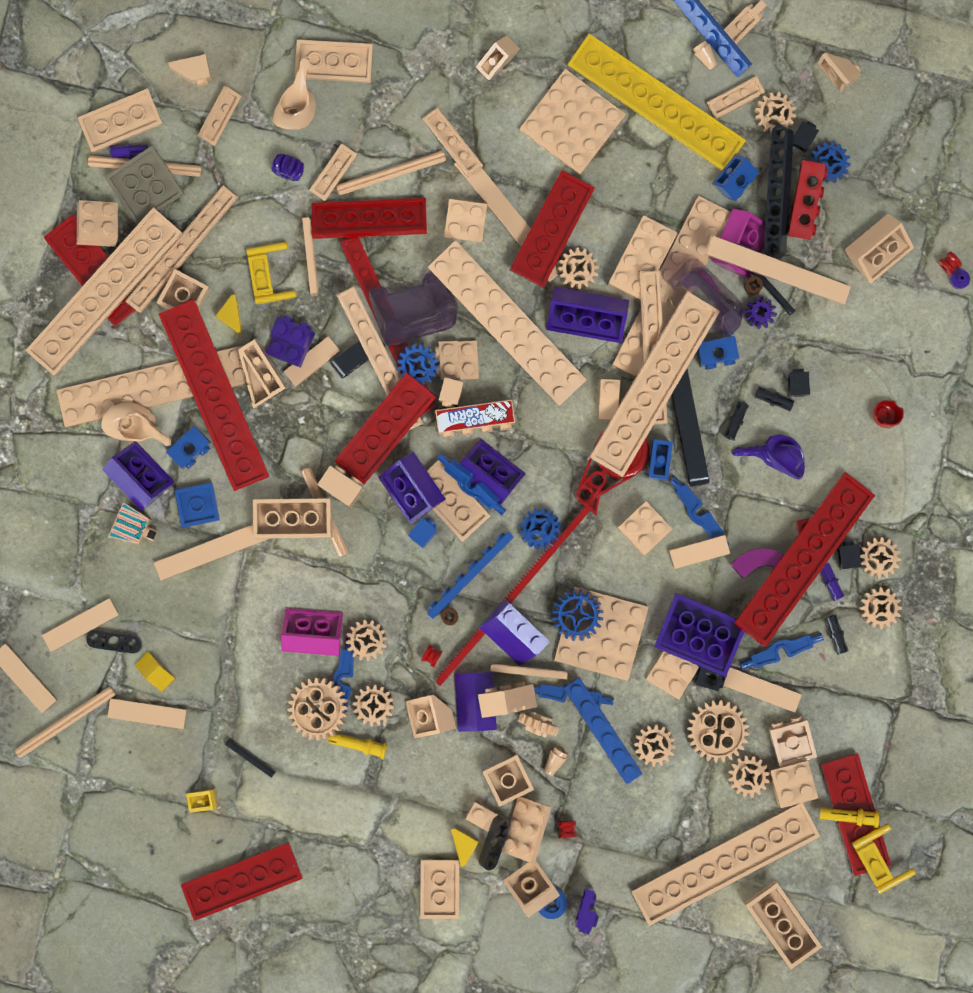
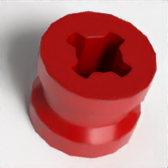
M951 251L947 253L944 259L941 258L938 261L939 266L948 275H952L956 268L962 266L960 259Z
M429 644L421 661L430 663V666L434 668L443 651L436 650L433 645Z
M576 821L557 822V826L560 828L558 838L577 837V832L575 831Z

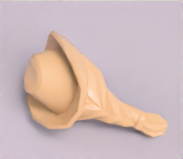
M303 57L300 60V67L294 84L286 89L274 109L272 122L280 128L300 130L308 126L315 116V98L313 93L307 89L306 81L308 67L310 66L309 58Z
M123 402L110 407L103 416L101 428L110 437L129 442L154 438L165 446L171 445V437L163 434L157 428L154 415L149 409L137 403Z

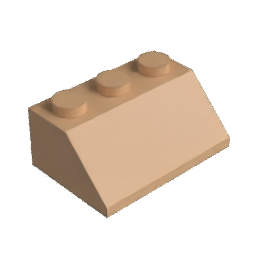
M888 213L849 245L845 251L853 265L872 284L914 249V246L902 223Z

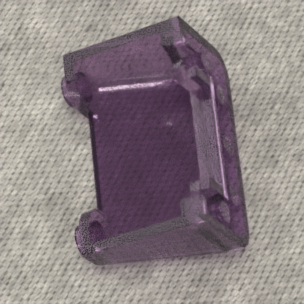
M690 259L686 261L668 280L667 283L673 289L679 286H683L687 290L699 288L719 308L720 312L716 318L717 325L714 330L720 336L733 335L740 327L744 310L742 302L700 260Z
M432 271L425 275L422 284L389 294L385 287L378 286L369 290V298L382 338L388 346L445 331L456 324L458 303L452 292Z

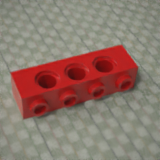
M801 159L787 235L790 237L811 240V236L816 234L817 225L814 224L815 217H819L821 206L818 205L819 198L823 197L824 187H822V181L827 178L828 168L825 167L826 164L823 162ZM810 176L817 178V182L813 186L807 185V179ZM806 195L813 196V202L809 205L803 203V198ZM802 214L809 215V221L807 223L803 224L799 222V218Z

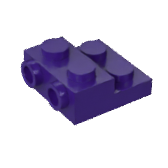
M277 317L270 333L272 338L266 353L268 356L301 368L315 332L310 330V325L303 322L297 325L293 323L294 319L290 317Z
M585 885L576 915L575 926L578 927V931L590 934L592 927L596 928L599 916L596 914L595 908H593L597 895L594 893L593 887Z

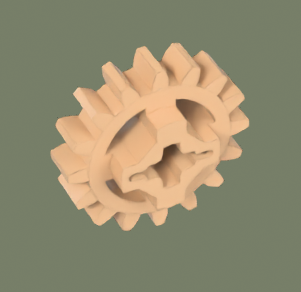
M771 92L769 98L764 95L762 98L763 102L758 101L757 105L760 108H756L755 112L759 113V115L755 116V120H760L759 127L765 126L764 132L770 129L771 133L772 129L776 126L769 124L770 122L787 127L788 125H793L794 122L791 119H795L796 114L792 112L796 110V107H791L793 100L787 101V95L782 98L780 97V92L776 96ZM764 107L767 110L766 116H763ZM781 110L780 113L778 114V116H777V115H774V116L772 115V116H771V114H772L773 111L776 112V111ZM786 110L788 111L787 120H785L784 112Z
M579 247L575 249V252L569 249L568 255L565 253L562 255L564 260L558 261V264L562 265L557 268V271L562 272L559 279H565L564 285L570 283V289L575 285L577 290H580L582 285L584 288H587L588 282L590 284L595 282L592 277L598 276L595 270H598L599 266L594 265L598 260H592L593 253L587 255V249H584L582 252H580ZM578 256V257H582L583 259H582V260H576L575 258H572V257ZM583 263V265L580 268V271L573 274L575 272L576 267ZM566 264L569 267V274L566 271ZM587 264L590 266V272L587 270ZM574 278H581V279H583V280H582V281H576V280H573V279H574Z
M880 537L878 542L876 538H873L872 544L867 541L865 543L867 548H861L864 554L860 555L863 559L861 565H865L864 572L870 571V577L876 574V578L880 579L882 574L884 578H888V572L893 575L895 574L893 568L899 569L896 562L901 561V558H897V555L901 552L895 551L897 544L891 546L890 539L884 542V538ZM877 545L876 551L870 554L869 551ZM886 547L890 550L892 555H889L886 552ZM881 553L882 557L888 558L879 563L878 559L872 557L878 556ZM868 561H871L875 565L874 569L869 565ZM887 563H891V565L883 571L884 565H886Z
M882 587L878 588V592L875 589H871V595L865 593L867 599H861L864 606L859 607V609L864 610L861 617H867L866 624L872 622V628H875L878 624L879 629H883V624L889 628L890 622L897 623L895 617H901L897 611L901 610L902 607L897 605L901 600H895L896 593L890 595V589H886L883 592ZM883 595L886 596V598H884L883 600H878L877 598H875V596ZM869 603L871 604V612H870V613H869V610H868ZM884 604V612H878L879 608L877 605ZM891 604L893 605V612H892V613L890 612V605H891ZM879 616H883L887 620L877 621L875 619Z
M363 620V625L356 622L357 628L351 626L350 630L352 633L346 634L350 640L346 641L345 644H350L351 646L347 650L354 651L352 657L359 655V661L366 657V661L369 662L371 656L373 659H377V653L383 654L380 649L387 647L383 644L387 637L382 636L385 630H379L380 624L376 627L373 626V620L370 624ZM366 628L365 633L361 635L356 634L358 630ZM373 630L377 633L379 641L374 638ZM369 636V640L373 643H368L365 646L361 638ZM354 641L358 642L360 646L359 651L356 649ZM368 648H377L374 652L366 654Z
M367 685V691L360 689L361 695H355L358 701L352 704L357 706V709L353 712L359 713L357 719L363 718L364 725L369 721L371 727L374 725V722H377L378 726H380V720L387 722L386 716H392L389 710L395 707L390 705V702L394 699L388 698L390 692L384 693L383 686L378 690L377 685H374L373 689H370L369 685ZM371 693L369 700L362 701L366 694ZM378 694L384 697L386 703H382L378 699ZM375 696V703L379 704V708H375L372 715V708L368 707V704L372 703ZM361 708H365L369 712V717L363 714ZM386 710L381 717L376 718L378 711Z
M533 711L529 715L521 712L518 722L526 725L525 730L545 738L547 734L557 736L560 727L552 724L553 719Z
M648 725L646 732L641 729L642 735H636L639 742L634 743L635 746H638L635 753L641 754L638 759L642 760L645 758L644 764L647 765L650 761L652 767H655L656 762L660 766H663V760L669 762L668 755L674 756L671 749L676 748V746L671 745V742L675 741V738H669L671 732L665 733V727L658 730V725H654V729H651ZM650 733H657L653 738H646ZM663 737H665L667 740V748L663 746ZM656 740H657V741H658L657 744H658V745L660 746V748H662L663 750H661V749H656V748H655L654 751H652V747L650 746L649 743H647V741L650 742V743H651V742L655 743ZM642 743L647 747L646 755L642 750ZM658 753H663V754H664V755H663L662 757H660V758L653 759V757L655 756V754H658Z
M744 756V761L737 758L738 764L732 763L731 766L734 769L728 770V773L732 774L728 781H733L730 787H736L735 793L737 794L742 791L743 797H746L747 793H749L750 797L753 798L755 792L761 795L760 789H767L764 783L770 782L766 779V776L770 775V773L764 771L767 765L761 766V759L755 762V756H752L750 760H748L747 756ZM746 764H754L757 767L750 769ZM740 769V777L736 779L737 771ZM745 770L750 774L753 773L751 776L752 782L744 779L746 778ZM761 775V781L758 785L757 778ZM747 784L750 785L752 789H743L740 786Z

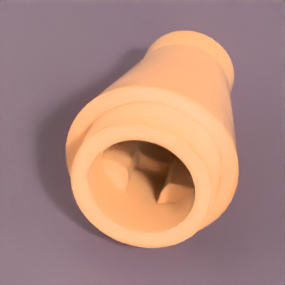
M706 40L693 48L695 51L694 55L708 70L718 65L711 45Z
M555 746L554 749L550 750L543 771L550 776H554L555 772L567 760L568 753Z

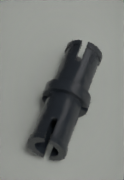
M760 386L754 397L770 403L772 407L775 405L789 412L795 401L779 395V392L775 391L774 393Z
M741 401L737 402L732 416L728 419L730 422L723 437L735 441L737 432L744 423L743 419L749 408L748 404L741 403Z
M837 614L826 617L825 620L830 632L829 637L834 643L836 654L848 652L849 650L843 636L845 633L844 630H841Z

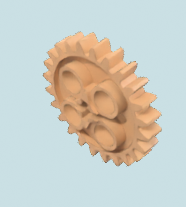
M315 678L314 682L313 679H308V684L301 682L302 688H295L297 694H291L294 701H288L292 708L287 709V711L292 712L293 715L289 716L288 719L295 720L291 726H298L296 732L300 733L303 731L302 737L309 735V740H314L316 736L318 741H321L322 736L324 739H329V734L336 736L334 730L341 731L340 724L346 725V722L342 719L343 717H349V715L344 713L345 710L350 709V707L344 706L348 699L342 698L345 692H339L341 686L334 687V681L328 683V679L323 678L321 681L320 678ZM319 690L321 698L316 700L315 693ZM330 704L334 705V712L332 714L328 711ZM304 705L308 706L307 714H304L302 711ZM316 706H320V707H319V710H320L322 713H318V712H317V711H318V708H317ZM318 718H320L322 721V724L319 728L316 726V720Z
M712 700L711 706L705 702V709L697 707L699 713H692L695 719L688 721L693 725L692 727H687L688 730L692 731L687 737L693 738L689 744L696 745L693 751L697 752L700 750V757L706 754L707 761L713 757L715 763H717L718 758L724 763L726 756L732 760L731 754L733 753L739 756L738 748L744 750L741 744L748 743L744 736L750 735L744 730L749 728V725L743 724L747 718H740L743 712L738 711L736 713L737 706L734 705L730 708V702L723 706L722 700H719L718 705ZM718 714H721L720 729L723 730V733H719V747L716 749L717 735L713 733V730L717 729ZM708 715L714 718V724L711 726H706L704 723ZM727 717L733 719V725L730 728L724 726V720ZM705 735L712 736L713 741L710 745H704L703 737ZM728 736L731 738L732 743L729 747H724L722 739Z

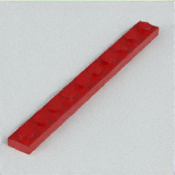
M359 237L348 238L340 242L394 361L397 367L402 364L397 361L399 358H403L400 353L402 351L406 352L405 348L409 345ZM434 400L423 414L437 408Z

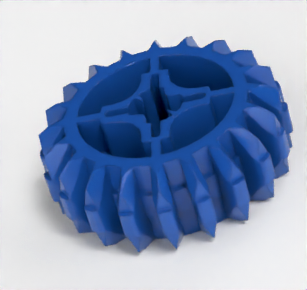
M573 589V596H570L566 591L565 596L567 598L564 600L562 596H559L558 599L562 603H554L559 608L558 610H552V613H557V617H552V621L558 620L559 623L555 624L554 628L561 626L562 629L559 630V634H562L564 631L567 632L564 638L567 639L572 634V641H575L576 635H579V640L583 641V634L589 639L591 638L588 633L589 631L593 634L597 633L593 629L594 626L601 628V625L596 622L597 620L603 621V617H598V613H603V610H597L596 608L601 605L600 602L593 603L597 598L596 596L592 597L591 600L588 598L590 596L589 591L583 596V589L579 590V595H576V591ZM577 599L576 606L572 611L562 610L568 601ZM583 600L592 607L593 615L583 611ZM578 605H580V613L588 617H582V619L579 618L580 620L577 621V625H575V617L572 615H568L567 613H573V611L576 612L575 610H577ZM561 616H567L572 619V630L564 625ZM582 620H593L587 629L578 631Z

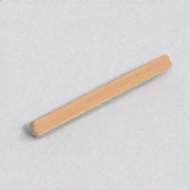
M439 151L338 184L336 188L338 194L343 195L444 162L446 157L443 151Z
M90 155L88 165L91 167L117 169L131 159ZM165 163L172 174L201 176V166Z
M111 687L106 688L16 748L15 752L18 757L25 756L114 697V690Z

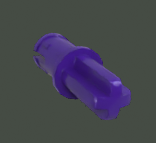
M130 143L124 146H110V154L112 158L128 157L131 159V157L137 156L149 147L148 145H130Z
M826 563L821 570V574L825 580L824 585L828 587L833 601L844 597V594L839 586V579L835 577L830 563Z

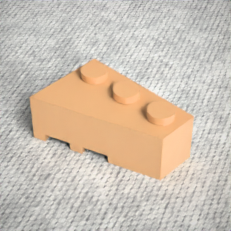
M254 339L238 349L253 409L288 387L258 339Z
M525 682L514 683L513 688H511V684L499 686L500 690L498 691L497 687L485 689L486 693L478 695L482 718L511 714V712H519L520 710L537 707L533 684L525 685Z

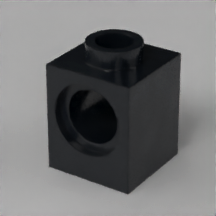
M802 121L794 135L793 147L806 153L819 132L816 129L817 126L809 121Z
M792 369V372L787 374L789 397L809 396V372H804V369Z
M853 541L842 542V546L837 548L840 570L862 567L859 544L854 545Z
M699 666L694 685L718 691L719 688H723L725 677ZM708 674H713L716 678L715 683L712 685L706 683V676Z

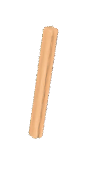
M309 467L302 470L301 473L313 499H325L320 487L317 485L318 483L312 469ZM333 518V538L331 539L338 555L341 557L348 554V549Z

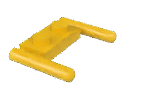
M287 242L246 249L256 305L291 299L297 296L295 290L273 293L267 253L287 249Z
M888 823L852 842L879 894L916 875V870L910 868L893 878L873 842L874 839L892 829Z

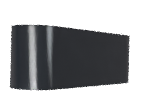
M358 341L330 364L341 379H343L369 359L360 341Z

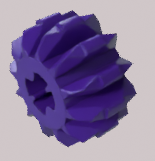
M277 154L272 162L271 171L276 176L286 180L299 181L304 172V163L292 156Z
M755 297L753 298V303H747L750 309H745L744 313L750 315L745 317V320L752 319L751 327L757 323L756 328L760 329L762 323L766 329L768 328V323H774L771 317H776L777 313L771 311L776 309V306H769L771 303L770 299L764 303V297L760 298V302ZM759 308L761 309L760 311L764 310L765 312L763 314V317H760L761 315L757 316L756 314Z

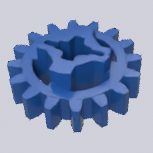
M833 141L829 146L824 142L822 144L823 148L818 145L816 151H812L811 155L814 158L809 160L825 163V167L828 168L825 183L828 184L830 179H832L833 183H836L837 177L842 180L844 178L843 174L848 173L845 167H850L851 163L846 162L850 155L845 156L847 149L841 150V144L835 147ZM827 151L824 157H818L822 152ZM828 159H831L832 166H828L829 164L826 162ZM841 168L838 173L832 174L834 169Z
M413 343L412 349L407 346L405 348L406 352L402 351L400 353L403 358H399L397 361L402 364L398 367V370H403L401 377L408 372L423 385L425 379L430 382L432 380L431 376L435 377L437 375V372L434 370H438L440 367L435 364L439 361V358H434L436 351L430 352L431 346L424 348L423 343L419 347H417L416 343ZM421 352L419 355H414L413 353ZM427 357L429 358L431 365L428 364ZM418 361L422 362L419 367L416 366ZM423 373L425 375L417 376L416 374Z
M535 508L533 514L528 511V518H522L525 523L519 525L523 529L519 533L521 536H524L522 540L525 543L528 542L527 545L530 548L534 545V548L538 550L542 546L545 550L547 544L553 546L552 541L559 540L556 534H561V531L558 529L561 523L557 521L559 518L553 515L554 513L551 510L547 512L545 508H542L541 512H539Z

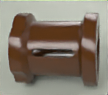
M757 276L750 277L744 284V290L750 296L758 294L763 288V282ZM752 282H755V286L758 287L755 290H752V286L749 285Z
M452 608L445 609L441 615V619L446 625H454L459 617L457 611ZM450 611L451 614H455L453 622L445 620L446 612Z

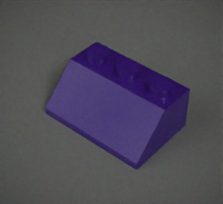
M482 439L475 444L460 463L473 474L470 480L471 485L475 486L479 482H483L500 499L498 503L501 505L526 474Z
M136 441L113 456L103 468V471L141 511L154 503L174 484L169 475Z
M414 452L397 461L378 477L410 524L446 500Z
M505 599L479 626L519 666L537 656L550 642Z
M493 672L455 674L458 732L497 730L496 716L482 718L478 698L479 694L486 693L485 689L494 688Z

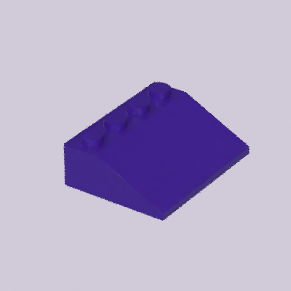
M675 593L654 647L726 677L744 631L734 624L737 618Z

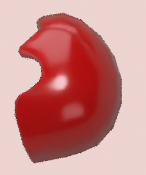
M883 400L874 407L873 418L878 426L891 429L901 423L904 418V410L895 401Z

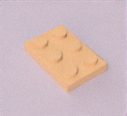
M518 797L502 852L524 861L535 863L552 807L524 797Z
M421 860L420 919H459V860Z

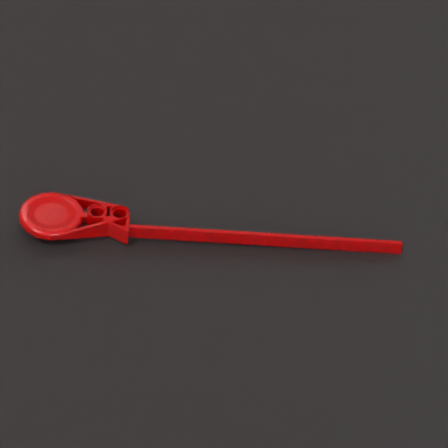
M602 432V433L600 434V436L598 437V439H597V441H596V443H595V445H594V448H595L597 442L599 441L600 437L602 436L603 432ZM645 438L623 477L597 462L602 471L593 472L586 478L592 461L589 458L576 492L577 500L585 507L561 535L558 534L559 537L557 538L559 540H554L553 546L549 545L550 548H547V551L544 550L545 554L542 553L541 559H537L538 562L535 561L536 564H533L534 567H530L529 573L525 572L526 576L523 575L522 581H519V584L516 583L517 587L514 586L515 589H512L510 595L507 594L508 597H505V599L510 604L589 512H592L595 516L597 515L600 496L634 477L644 469L649 460L650 452L647 438ZM606 474L613 478L623 479L608 489L601 491L606 483ZM594 475L602 477L601 485L596 486L592 483ZM585 489L590 492L588 500L580 498L581 490ZM481 629L477 630V633L474 632L475 636L472 635L471 641H468V644L465 643L464 649H461V652L458 651L459 655L456 654L457 657H453L454 660L451 659L452 663L449 662L450 665H446L445 671H442V674L439 673L440 676H437L438 679L436 680L439 686L445 682L485 635Z

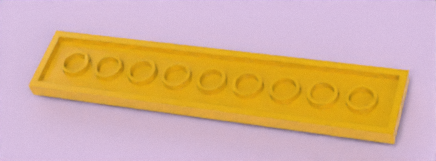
M588 34L567 65L721 171L746 142L744 138L591 34Z

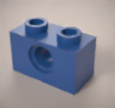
M735 154L712 184L724 197L736 202L748 185L754 181L759 171L747 158Z
M735 336L702 342L697 350L700 368L705 367L706 370L717 368L716 364L724 363V366L736 364L735 361L740 358ZM720 349L723 352V357H714L713 350Z
M193 426L166 453L181 469H190L196 463L195 459L199 455L204 456L211 449L209 446L212 443L197 427ZM189 444L195 446V451L192 454H187L185 451L186 446Z
M656 439L652 441L648 479L668 480L673 442Z
M422 518L408 534V537L424 549L438 532L436 529L437 524L430 518H427V520Z

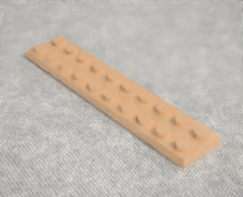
M699 195L660 270L663 330L687 291L692 293L710 258V256L705 255L710 237L720 238L731 214L730 211ZM641 310L613 363V366L634 377L637 376L644 364Z
M153 207L25 351L53 376H56L183 233Z
M456 240L427 266L558 406L587 380Z
M687 291L589 458L619 476H624L717 318L719 310Z
M243 345L217 351L232 388L247 384L238 351ZM179 361L56 390L66 428L101 420L110 407L123 402L137 403L145 408H150L193 397Z
M799 803L631 890L648 925L651 926L819 838L820 835L804 804Z

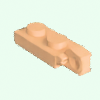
M761 0L755 7L752 4L747 6L724 29L736 45L760 22L763 17L761 12L767 6L764 1Z

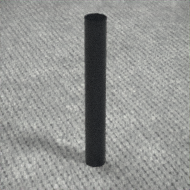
M752 273L762 280L766 290L790 316L796 311L765 276Z
M228 739L225 743L228 748L272 778L276 771L231 739Z

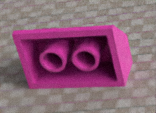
M732 209L720 239L761 253L764 246L765 222L750 212ZM713 257L711 259L713 263L721 268L747 279L752 275V271Z
M286 608L281 634V651L339 656L343 613Z

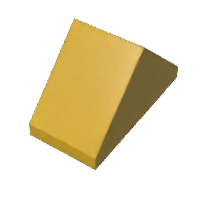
M233 294L215 317L234 332L241 335L243 333L238 299L236 294Z
M149 651L135 664L143 677L161 692L176 679Z
M216 788L186 794L189 813L214 810L219 807Z
M453 827L451 831L461 867H464L479 841Z

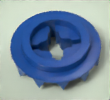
M558 889L556 890L560 896L555 901L558 909L554 907L547 909L548 905L538 911L547 919L559 918L566 911L567 899L563 892Z

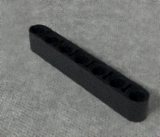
M776 125L771 132L764 253L769 257L777 259L782 258L786 254L794 140L793 130L784 125ZM784 129L785 136L781 139L780 132ZM781 149H783L784 155L783 157L779 158L778 153ZM782 168L783 174L781 177H778L777 172ZM780 187L782 192L781 195L777 197L776 190ZM779 206L780 213L776 216L775 209ZM775 226L779 227V232L777 235H775L773 231ZM774 245H777L778 251L776 254H773L772 248Z
M686 369L671 395L690 487L709 484V476L688 369Z

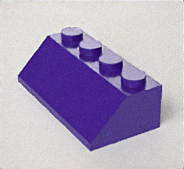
M554 286L546 330L622 343L629 300Z

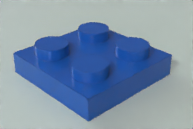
M213 483L174 490L182 528L220 521Z

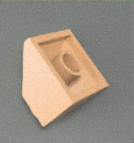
M824 53L817 63L840 92H843L861 76V70L856 63L832 54Z
M435 695L405 701L414 739L456 729L452 709Z

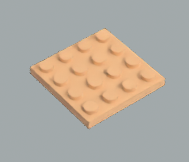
M565 69L519 130L578 175H581L626 114Z
M574 586L576 595H579V590L582 588ZM583 589V596H585L589 590ZM589 591L590 596L588 598L591 600L592 597L596 596L597 598L593 603H601L600 606L596 607L597 610H603V613H598V617H603V621L597 620L596 622L601 625V628L594 626L593 629L597 633L593 634L589 631L588 633L591 637L589 639L583 634V641L579 640V635H576L575 641H572V634L567 639L564 638L567 633L564 631L560 636L554 661L628 681L648 607ZM577 599L570 600L568 611H572L575 608ZM583 600V611L593 615L592 607ZM578 605V609L575 610L576 612L573 611V613H567L568 615H572L575 617V625H577V621L580 620L579 618L582 619V617H588L580 613V605ZM566 616L564 625L570 630L573 628V621L570 617ZM582 620L578 631L587 629L593 620Z

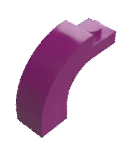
M754 549L741 554L729 565L743 579L759 566L774 568L784 554L772 549Z

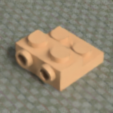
M477 341L439 342V346H435L436 358H440V367L436 372L437 377H441V381H444V378L453 380L479 379Z
M662 651L646 680L679 700L699 666Z
M795 716L790 718L791 722L783 724V721H777L772 723V727L768 728L779 767L817 758L806 718Z

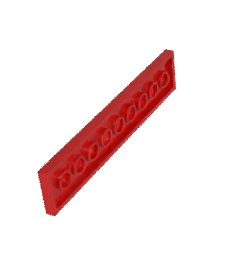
M195 299L159 313L158 315L233 490L237 491L270 477Z
M844 472L735 620L734 624L763 647H766L875 495L847 472Z

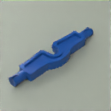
M442 453L436 458L445 466L444 471L457 481L463 492L479 500L489 510L493 508L501 516L505 513L507 509L498 503L500 499L483 482H479L475 486L471 485L470 480L473 474L455 459L450 461Z
M676 477L669 481L677 490L675 494L686 506V511L691 521L701 526L710 538L721 536L724 532L710 512L697 516L696 511L702 506V502L692 493L688 486H683Z
M820 633L811 637L805 635L791 641L779 640L771 644L767 650L750 656L751 659L740 662V666L744 670L752 666L758 668L780 661L778 653L780 648H784L788 657H793L802 651L813 648V644L824 641Z
M345 644V648L341 650L339 668L333 677L334 687L341 686L339 692H345L342 698L348 699V702L344 704L347 707L352 687L342 684L341 679L343 677L352 678L354 675V657H352L354 651L347 650L351 647L350 644Z
M547 684L534 686L535 694H539L540 698L565 702L567 698V693L563 688L567 684L561 686ZM589 691L598 706H601V704L613 706V702L610 701H614V697L602 696L600 692Z

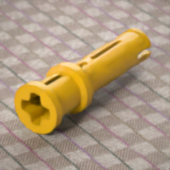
M335 733L336 736L330 735L329 744L358 750L366 756L370 754L384 760L387 752L388 743L386 742L382 744L374 742L370 738L363 740Z
M821 807L819 819L852 822L858 826L872 825L878 828L880 812L878 810L876 812L863 811V809L849 811Z

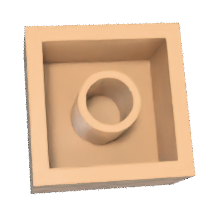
M450 198L444 237L483 242L488 203Z
M79 200L77 206V245L115 247L118 239V203Z
M174 269L157 304L169 310L195 299L200 311L211 289L207 285Z
M337 465L334 468L329 466L317 485L352 508L364 490L361 487L363 483L353 476L350 479L346 477V471Z
M647 501L617 528L643 556L672 530Z
M517 754L482 770L499 807L534 790Z
M808 760L768 769L778 807L784 808L818 798Z
M537 861L535 863L528 862L503 880L528 918L560 896Z

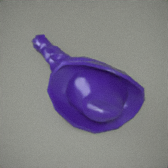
M781 434L774 435L768 438L766 445H756L755 447L748 448L737 447L733 450L734 456H756L762 459L766 465L798 480L803 478L805 457L801 446L791 437Z

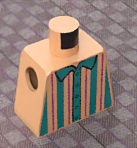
M123 503L109 537L142 544L144 538L154 542L158 531L149 527L151 523L150 518L130 505Z

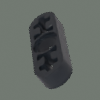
M91 631L86 637L87 644L97 649L135 654L140 652L143 647L142 640L136 636ZM95 634H97L98 638L105 639L104 635H107V638L105 640L106 647H103L104 642H97L96 645H94V641H91V637H94ZM114 636L120 640V644L116 648L111 647L109 644L110 638ZM123 637L126 638L125 642H132L134 639L135 643L139 646L134 648V651L131 646H124L125 650L122 649L124 644Z
M498 815L492 820L479 857V865L488 871L496 867L511 826L510 821L502 815ZM497 839L496 845L492 847L493 841Z

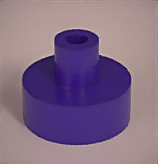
M956 270L950 276V284L955 289H964L970 283V275L965 270Z

